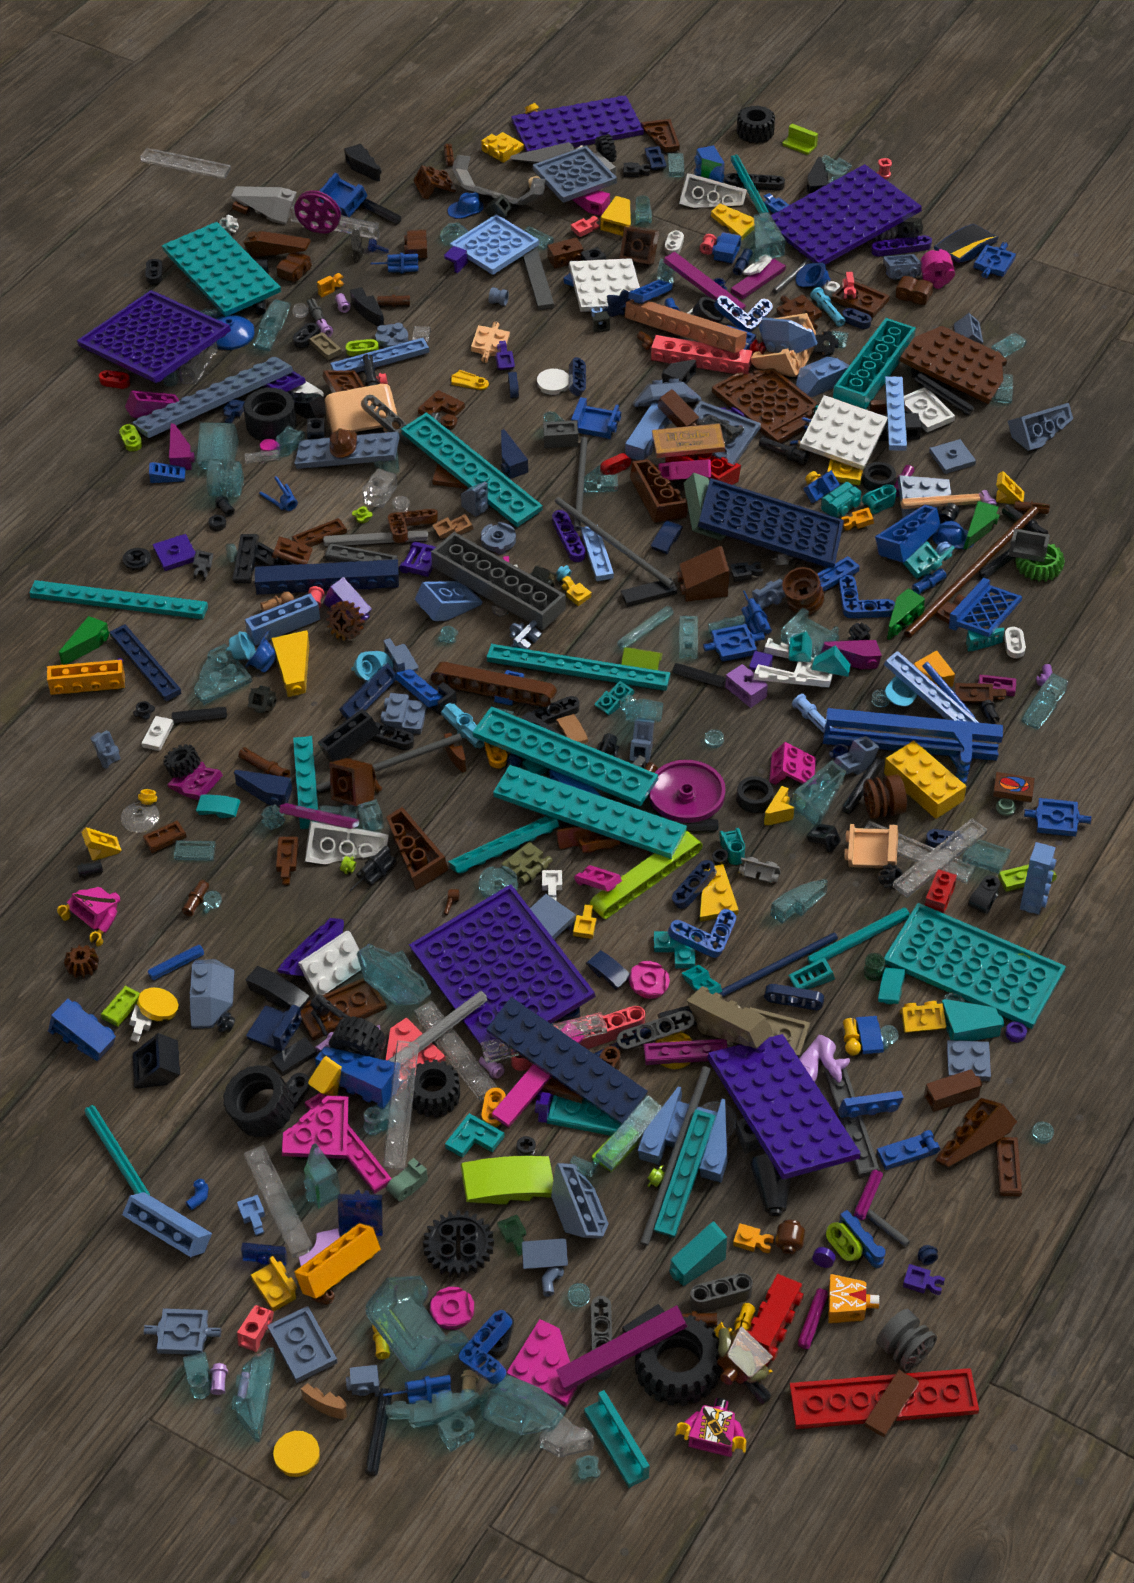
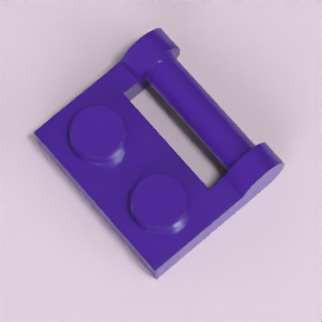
M413 542L407 557L400 564L399 570L402 573L411 572L429 577L433 569L431 551L436 547ZM416 553H419V555H418L417 559L415 560L414 564H411V562L413 561V559H414Z

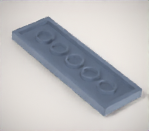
M398 432L357 435L355 451L344 458L334 457L330 453V438L302 440L299 442L295 466L296 469L395 460L400 436Z

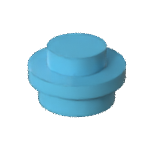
M561 566L557 570L558 581H562L564 577L571 575L572 571L569 569V566Z

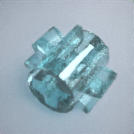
M275 804L274 806L266 807L263 813H261L264 817L261 822L268 826L270 830L279 828L285 821L284 814L279 812L280 808Z

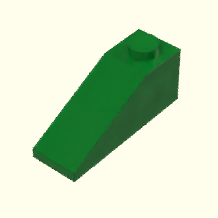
M978 501L963 547L964 549H968L989 533L993 524L997 525L999 514H996L998 506Z
M88 616L59 651L61 664L66 665L99 648L104 641H107L110 634L107 623Z

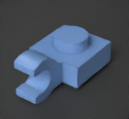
M258 1195L238 1201V1208L244 1224L251 1221L255 1235L263 1234V1225L260 1218L265 1217V1213Z

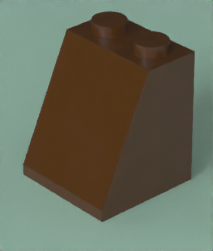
M722 546L679 564V571L676 572L677 581L681 582L680 593L684 595L686 602L728 597L729 568Z

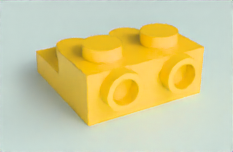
M504 132L497 136L490 134L481 140L482 151L503 163L509 160L510 156L524 150L523 143Z

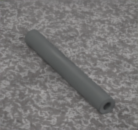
M869 1208L866 1215L869 1220L903 1247L909 1245V1239Z

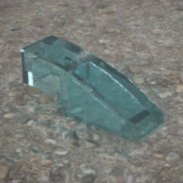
M1052 673L1033 699L1022 718V722L1038 730L1057 707V702L1067 691L1068 680Z
M826 879L812 881L781 895L771 903L770 916L783 924L795 912L800 916L804 915L827 893L828 881Z

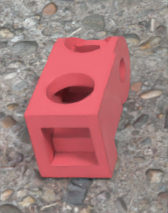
M255 1305L237 1332L238 1346L257 1352L260 1347V1341L268 1329L267 1325L272 1323L274 1312Z

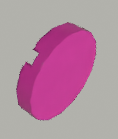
M652 961L639 962L638 965L632 968L629 975V983L633 991L639 996L648 999L662 996L667 991L670 982L667 971H664L660 964Z
M446 1287L436 1293L437 1295L432 1298L430 1314L433 1321L439 1327L447 1330L462 1328L471 1321L474 1315L472 1296L468 1292L463 1291L462 1288Z

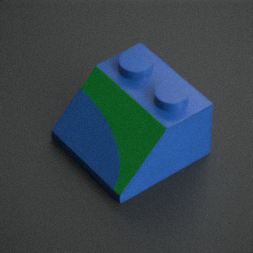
M715 146L698 148L694 157L696 163L694 174L724 183L725 163Z

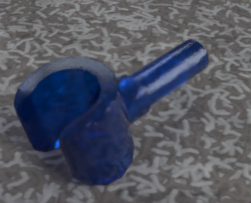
M369 239V251L373 252L377 249L389 253V249L377 245L375 239Z

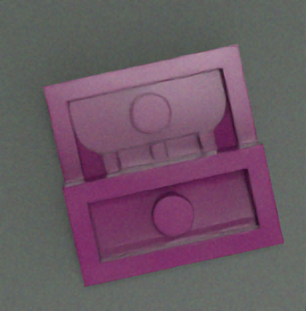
M201 761L198 768L193 769V773L189 772L188 776L183 775L182 778H179V776L173 778L167 784L168 787L179 794L195 800H199L201 795H206L223 775L218 769L206 768L205 764Z

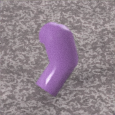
M1049 664L1043 665V674H1041V677H1036L1039 686H1046L1054 679L1052 668Z

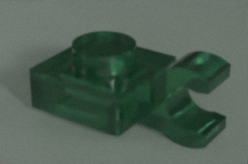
M516 1214L497 1222V1225L506 1244L513 1242L517 1254L522 1255V1242L524 1241L522 1237L526 1236V1230Z

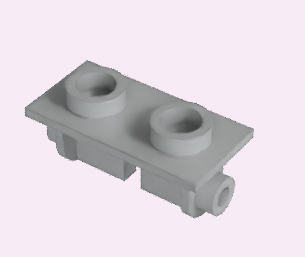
M754 857L741 858L742 865L744 866L740 865L739 873L742 876L756 879L757 872L761 873L759 880L770 883L778 881L779 875L776 873L780 874L781 871L776 863L766 861V863L759 862Z

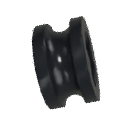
M529 1136L519 1138L516 1148L518 1155L532 1156L535 1153V1140ZM524 1144H528L529 1148L527 1150L524 1149Z

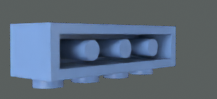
M653 402L625 443V454L629 458L645 460L650 456L654 447L652 430L666 429L668 424L672 423L657 407L658 403Z
M311 593L245 619L246 631L251 637L254 646L261 643L269 630L271 634L268 640H271V638L320 620L319 605Z
M1038 842L1035 843L1027 871L1020 905L1021 910L1040 914L1041 907H1046L1054 874L1052 871H1054L1057 860L1053 859L1056 847Z
M145 1192L129 1196L122 1214L133 1223L141 1226L190 1257L204 1253L212 1235L211 1232Z

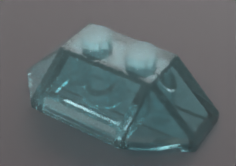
M372 944L366 945L357 952L364 980L396 1006L420 1004L431 995V991L428 989L424 978L394 954L381 948H375Z
M270 1347L255 1355L243 1365L241 1375L238 1374L236 1378L238 1392L232 1399V1409H235L237 1419L256 1442L261 1440L276 1359L274 1348Z
M507 1374L497 1384L488 1383L479 1396L483 1420L519 1435L537 1433L546 1429L547 1431L554 1430L566 1413L565 1408L541 1388Z

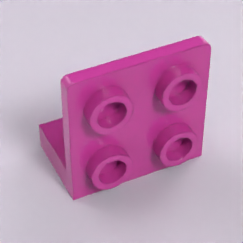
M784 742L772 753L769 782L776 785L788 776L811 788L814 786L816 758Z

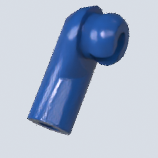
M197 1179L194 1182L195 1195L185 1202L191 1211L207 1200L209 1187L203 1179Z

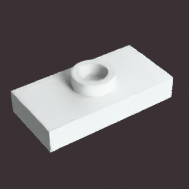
M155 716L142 741V747L160 751L174 725V721Z

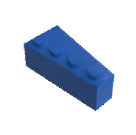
M923 505L875 536L879 555L904 563L939 529L940 520L937 508Z
M326 1046L315 1058L316 1068L325 1056L340 1065L342 1069L339 1087L346 1088L347 1092L352 1095L357 1093L363 1096V1100L367 1102H376L378 1107L382 1109L385 1108L402 1084L399 1063Z

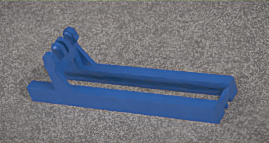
M828 708L823 744L852 746L854 740L867 736L879 746V749L898 751L910 742L915 741L929 754L949 756L957 768L955 776L966 785L972 758L995 761L998 759V744L972 742V740L1002 743L1003 725ZM830 726L956 738L957 740L830 728Z

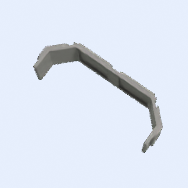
M457 155L452 170L464 189L489 195L493 198L502 195L501 193L475 186L467 170L470 156ZM533 178L530 192L518 199L504 194L503 196L512 204H528L543 196L546 179Z

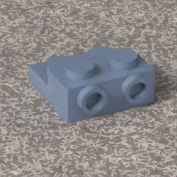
M915 254L883 257L886 274L892 280H899L903 276H911L913 278L921 276V262Z
M390 693L389 698H385L384 709H386V712L382 711L381 723L410 733L421 734L428 706L422 701L409 700V695Z

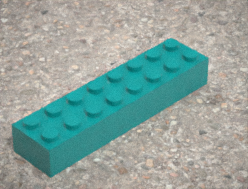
M885 318L835 384L833 398L866 409L870 401L873 400L884 385L885 376L889 377L900 363L901 355L915 337L916 327Z

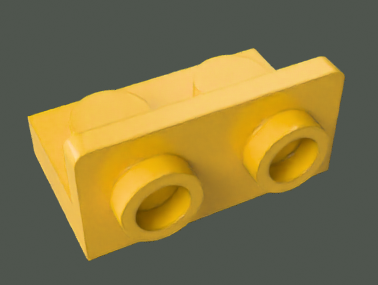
M928 1001L922 1006H917L916 1003L904 1004V1007L899 1010L900 1015L902 1014L904 1033L946 1029L943 1004H937V1001Z
M274 1256L269 1258L270 1264L251 1274V1279L274 1312L296 1299L295 1290L297 1286L292 1277L288 1278L286 1276V1269L282 1262H277Z

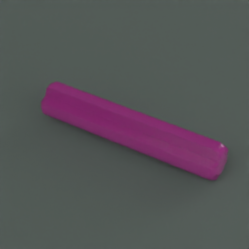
M876 1169L872 1170L854 1212V1216L860 1221L865 1219L883 1176V1173Z
M821 1288L816 1290L798 1340L800 1348H810L828 1297L827 1290Z

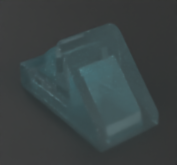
M600 465L585 476L584 492L618 491L617 474L601 475Z

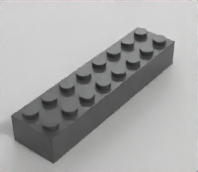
M453 532L431 551L433 568L529 623L532 620L536 621V627L544 630L566 610L564 593L456 532Z

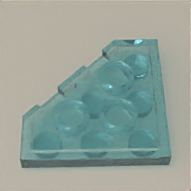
M226 644L208 652L207 661L203 665L199 681L194 687L195 694L203 705L252 682V677L239 660H235L231 652L226 651Z

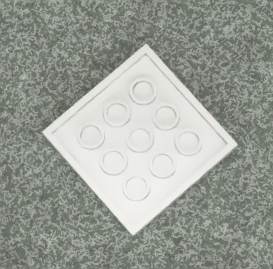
M632 259L569 262V269L580 312L591 311L592 308L594 311H599L600 307L603 310L609 306L607 295H620L623 289L630 292L640 288Z
M824 395L800 442L799 448L864 470L887 423L888 417Z

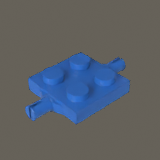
M1002 242L1000 247L989 245L984 247L974 262V268L984 271L982 273L983 278H988L990 273L1004 277L1016 256L1015 253L1006 250L1008 247L1007 243Z
M743 624L711 631L713 643L703 644L705 652L716 650L721 661H727L754 655V652L757 651L754 642L765 640L763 632L752 634L747 625Z
M1039 798L1036 810H1024V817L1036 819L1038 833L1076 837L1079 823L1091 824V816L1080 815L1078 802Z

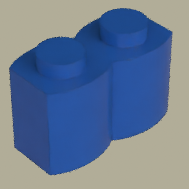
M725 232L718 236L716 245L713 246L712 250L714 260L733 263L741 246V236Z

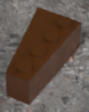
M403 807L386 817L391 834L416 890L448 870L445 856Z

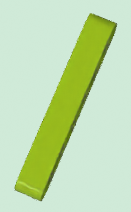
M686 831L672 859L654 853L621 877L622 882L617 884L613 890L608 892L602 890L591 899L589 905H592L593 910L603 919L609 918L696 856L701 851L703 844Z

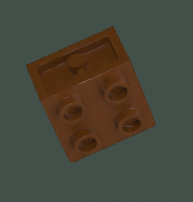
M421 165L413 179L420 194L425 199H429L435 187L456 192L454 183L448 176L449 174L444 170L439 171L431 166Z

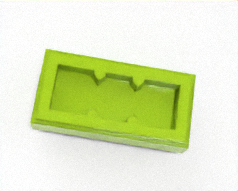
M125 986L101 1013V1018L118 1027L135 1008V1005H137L140 993Z

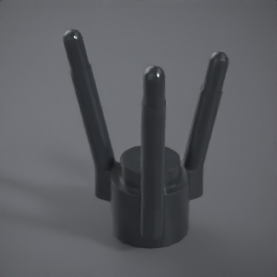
M610 733L605 734L602 741L599 742L597 750L605 753L613 751V756L618 758L619 746L616 745L617 737Z
M321 994L316 995L310 1002V1007L313 1009L311 1014L315 1017L324 1036H327L328 1033L319 1015L325 1016L332 1012L338 1018L348 1016L330 1001H327Z

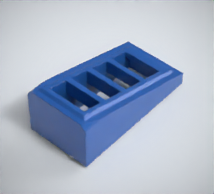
M154 462L149 464L151 483L185 481V467Z

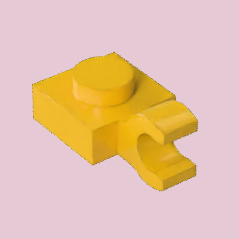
M569 576L562 579L565 583L562 585V588L566 591V597L577 606L591 598L592 592L581 583L575 585Z
M585 904L583 916H576L573 936L593 939L596 918H592V905Z

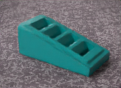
M997 628L990 637L968 630L966 638L968 652L1003 643L1005 629Z
M825 957L788 975L793 986L801 989H810L835 979ZM816 972L817 977L815 978L812 975V973ZM805 975L809 976V981L806 980ZM800 977L803 983L799 984L796 978Z

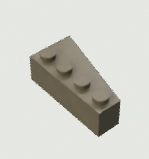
M704 986L686 1000L696 1020L697 1028L702 1034L756 1049L773 1034L765 1016L747 1007L742 1009L733 1000L727 1002L722 999L721 994L716 992L711 994L709 989Z

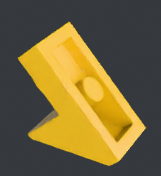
M1004 471L998 473L996 486L999 490H997L996 502L1014 505L1015 500L1024 502V491Z
M781 786L765 811V825L786 822L794 818V807L788 805L790 797H788L789 788Z
M87 827L81 832L93 861L121 852L117 837Z
M325 1056L309 1079L308 1084L322 1094L337 1096L342 1067Z

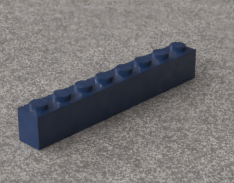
M398 559L255 567L256 595L308 592L309 588L313 586L320 587L323 591H328L330 586L343 577L354 589L399 587Z

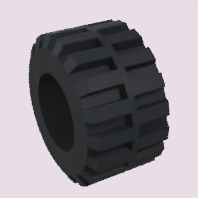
M753 105L745 107L738 112L737 135H739L740 139L749 143H763L773 137L775 115L769 108Z
M347 1016L339 1021L330 1038L329 1046L334 1049L379 1059L386 1046L387 1039L384 1033L373 1023L362 1018Z
M433 1059V1062L426 1060L424 1064H417L416 1069L412 1068L411 1074H408L407 1092L409 1104H411L413 1110L417 1109V1113L420 1115L425 1113V1117L434 1115V1118L439 1117V1114L447 1115L448 1110L450 1112L453 1111L454 1105L457 1106L460 1099L459 1077L457 1071L453 1070V1066L451 1064L446 1065L445 1061L440 1063L438 1060ZM431 1085H438L443 1087L441 1090L435 1092L424 1090L426 1087Z

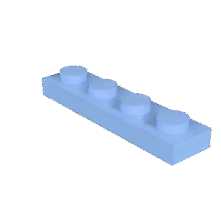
M587 526L581 527V535L596 581L613 579L614 573L602 537Z

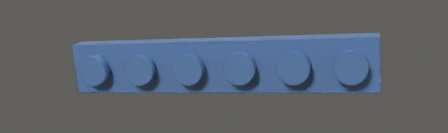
M424 338L365 354H368V359L369 354L373 356L374 368L429 353V347ZM365 354L330 363L331 369L355 370L356 373L364 371L362 357Z
M898 651L885 661L884 665L946 720L979 723Z

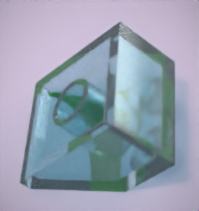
M314 1143L304 1169L305 1180L303 1182L307 1189L305 1192L307 1199L310 1203L314 1202L319 1209L341 1197L337 1172L319 1146Z

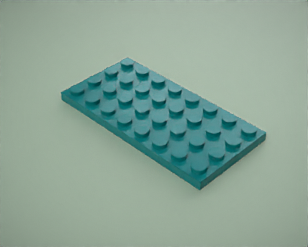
M218 222L162 245V249L225 317L281 292V287Z
M917 903L883 959V964L892 968L905 969L906 974L974 1004L995 1007L999 1015L1021 1022L1031 1029L1036 1024L1066 968L1065 965L920 903Z

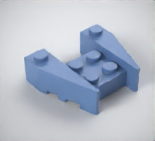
M681 1087L676 1088L645 1129L638 1148L639 1159L660 1165L665 1147L674 1148L689 1104L681 1102ZM724 1099L721 1100L718 1112L697 1107V1110L716 1115L701 1162L700 1176L717 1182H722L727 1166L726 1106Z

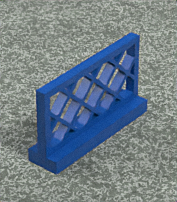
M983 578L950 613L949 629L956 631L958 627L990 637L1022 601V596L991 586L990 580ZM1001 600V603H994V602H993V601ZM989 602V604L982 605L981 603ZM998 608H1005L1006 610L998 611ZM993 609V612H985V610ZM981 611L979 614H973V612ZM997 617L998 619L990 620L989 618ZM983 618L985 619V621H979V622L976 620V619H983ZM972 620L973 622H972V623H967V622H964V621ZM989 626V629L987 630L981 627Z

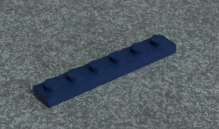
M126 624L109 632L113 641L165 702L181 694L180 687Z

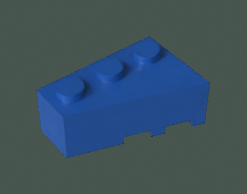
M67 998L51 1015L48 1032L52 1035L57 1032L63 1036L62 1040L69 1043L72 1041L77 1044L79 1051L96 1061H99L114 1044L116 1038L114 1032L109 1027L101 1025L94 1015L87 1014L82 1010L80 1004L75 1001L72 1002Z

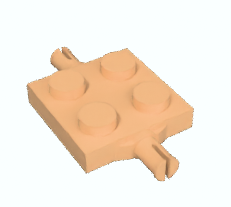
M493 322L492 328L478 325L471 345V351L482 354L481 361L483 363L484 360L487 363L489 356H495L496 352H498L497 344H499V341H506V345L508 343L510 332L499 330L500 324L498 322L497 324Z

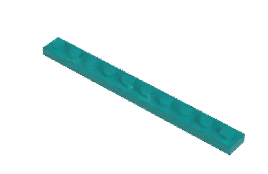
M38 580L34 581L29 592L31 598L196 619H204L208 608L206 601Z
M491 644L487 655V662L618 683L620 680L627 685L667 691L670 680V672Z

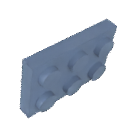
M308 1306L267 1325L268 1331L296 1383L338 1363L335 1354Z

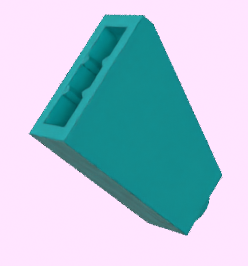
M948 999L942 1000L941 1004L944 1007L946 1029L950 1040L976 1041L1000 1036L1001 1028L1004 1027V1021L1002 1016L998 1015L995 1007Z
M714 1221L710 1223L670 1260L669 1272L675 1281H679L682 1286H685L726 1260L727 1236Z

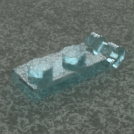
M680 616L679 658H698V616Z

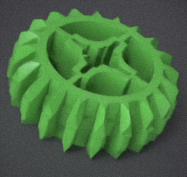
M1049 543L1045 562L1017 557L1015 560L1020 574H1024L1025 578L1030 577L1031 581L1037 579L1038 582L1040 580L1046 582L1048 579L1053 580L1054 577H1058L1063 570L1065 562L1060 548H1056L1055 544L1050 545Z

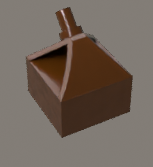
M630 225L625 226L619 259H632V261L646 264L654 263L659 231Z
M349 758L329 763L331 800L353 806L374 802L375 792L379 793L382 787L376 780V773L372 764Z

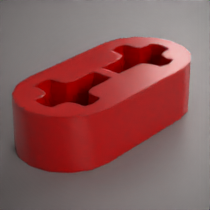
M104 370L99 374L100 384L103 386L125 389L130 386V378L127 373Z
M625 453L618 454L603 461L599 470L605 477H610L626 470L631 464V459Z

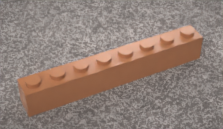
M632 299L626 302L625 318L733 353L745 348L747 332L650 301L636 303Z

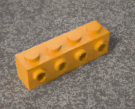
M122 660L47 666V682L51 695L125 688V673Z
M361 1223L357 1224L294 1271L302 1293L313 1298L321 1297L333 1285L340 1283L345 1276L357 1270L358 1266L371 1259L374 1254L380 1251L381 1248L373 1227Z

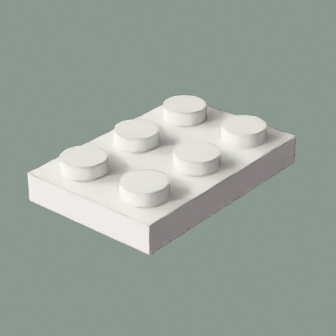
M926 388L904 396V410L907 413H919L921 426L926 432L955 421V415Z
M345 931L298 963L315 996L319 994L325 995L367 966L350 931Z

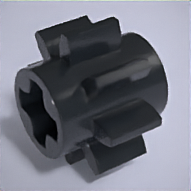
M862 622L860 624L855 623L849 629L851 636L848 639L850 641L870 640L871 635L869 632L871 629Z
M884 865V870L879 871V882L884 885V888H898V883H901L903 880L901 869L897 868V865Z

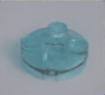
M492 866L480 874L479 891L485 898L492 896L510 884L516 891L518 890L517 875L509 867L501 866V868H495V866ZM494 882H502V885H495Z

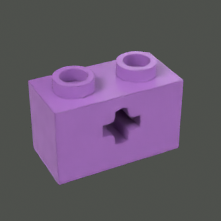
M741 664L726 674L725 687L751 708L767 697L768 684L765 681L753 680V671Z

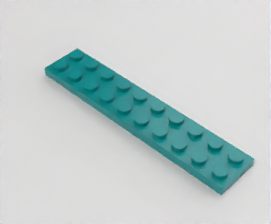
M427 412L401 428V434L468 488L486 482L488 487V504L516 527H519L543 510L542 504Z
M492 706L472 732L474 738L638 806L643 804L659 780V775Z
M509 765L493 791V797L670 859H672L687 831L686 825Z

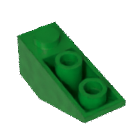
M909 588L897 597L889 623L887 639L890 640L893 636L898 635L905 626H909L917 616L923 614L925 598Z

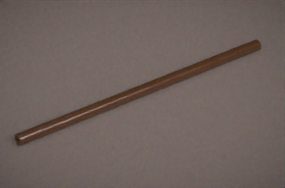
M1032 506L904 631V634L911 638L1012 539L1014 528L1021 530L1038 514V509Z

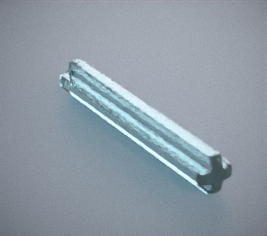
M666 606L618 640L619 648L629 647L674 614L672 607Z

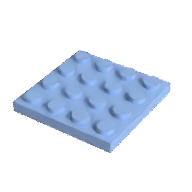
M496 214L451 242L450 248L457 246L467 250L468 260L493 275L537 247L539 240Z

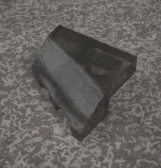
M709 415L697 422V426L720 424L725 446L744 431L742 425H739V427L729 425L730 421L718 419L713 415Z

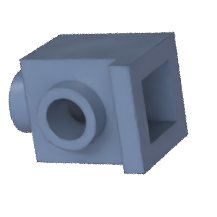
M377 1365L350 1368V1377H346L347 1391L352 1390V1395L365 1396L375 1393V1397L379 1396Z

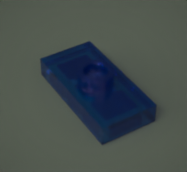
M242 1243L241 1253L243 1261L258 1262L259 1264L266 1265L270 1263L269 1258L274 1256L277 1262L281 1261L283 1265L287 1264L286 1247Z

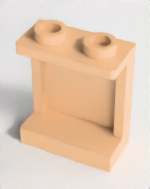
M850 824V831L846 830V842H849V849H845V860H848L849 867L883 868L884 865L888 864L892 866L897 865V825H889V829L855 828L854 824Z

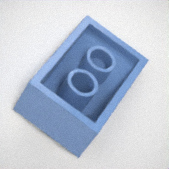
M458 581L422 582L415 597V601L433 621L449 620L482 605L481 599L470 588Z

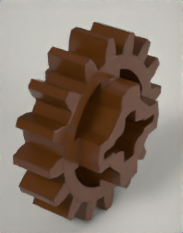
M348 600L339 601L331 606L332 610L327 611V614L330 615L329 618H326V621L330 622L327 627L333 629L331 634L336 633L337 639L342 637L344 641L347 639L351 640L360 635L359 631L364 629L361 626L365 622V620L361 619V616L364 614L358 612L360 607L355 608L354 602L349 603Z

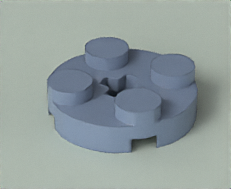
M401 323L380 325L377 328L375 337L379 347L387 348L408 342V332Z
M501 522L494 526L489 524L481 532V545L497 554L506 553V550L511 549L516 543L515 530L506 523Z

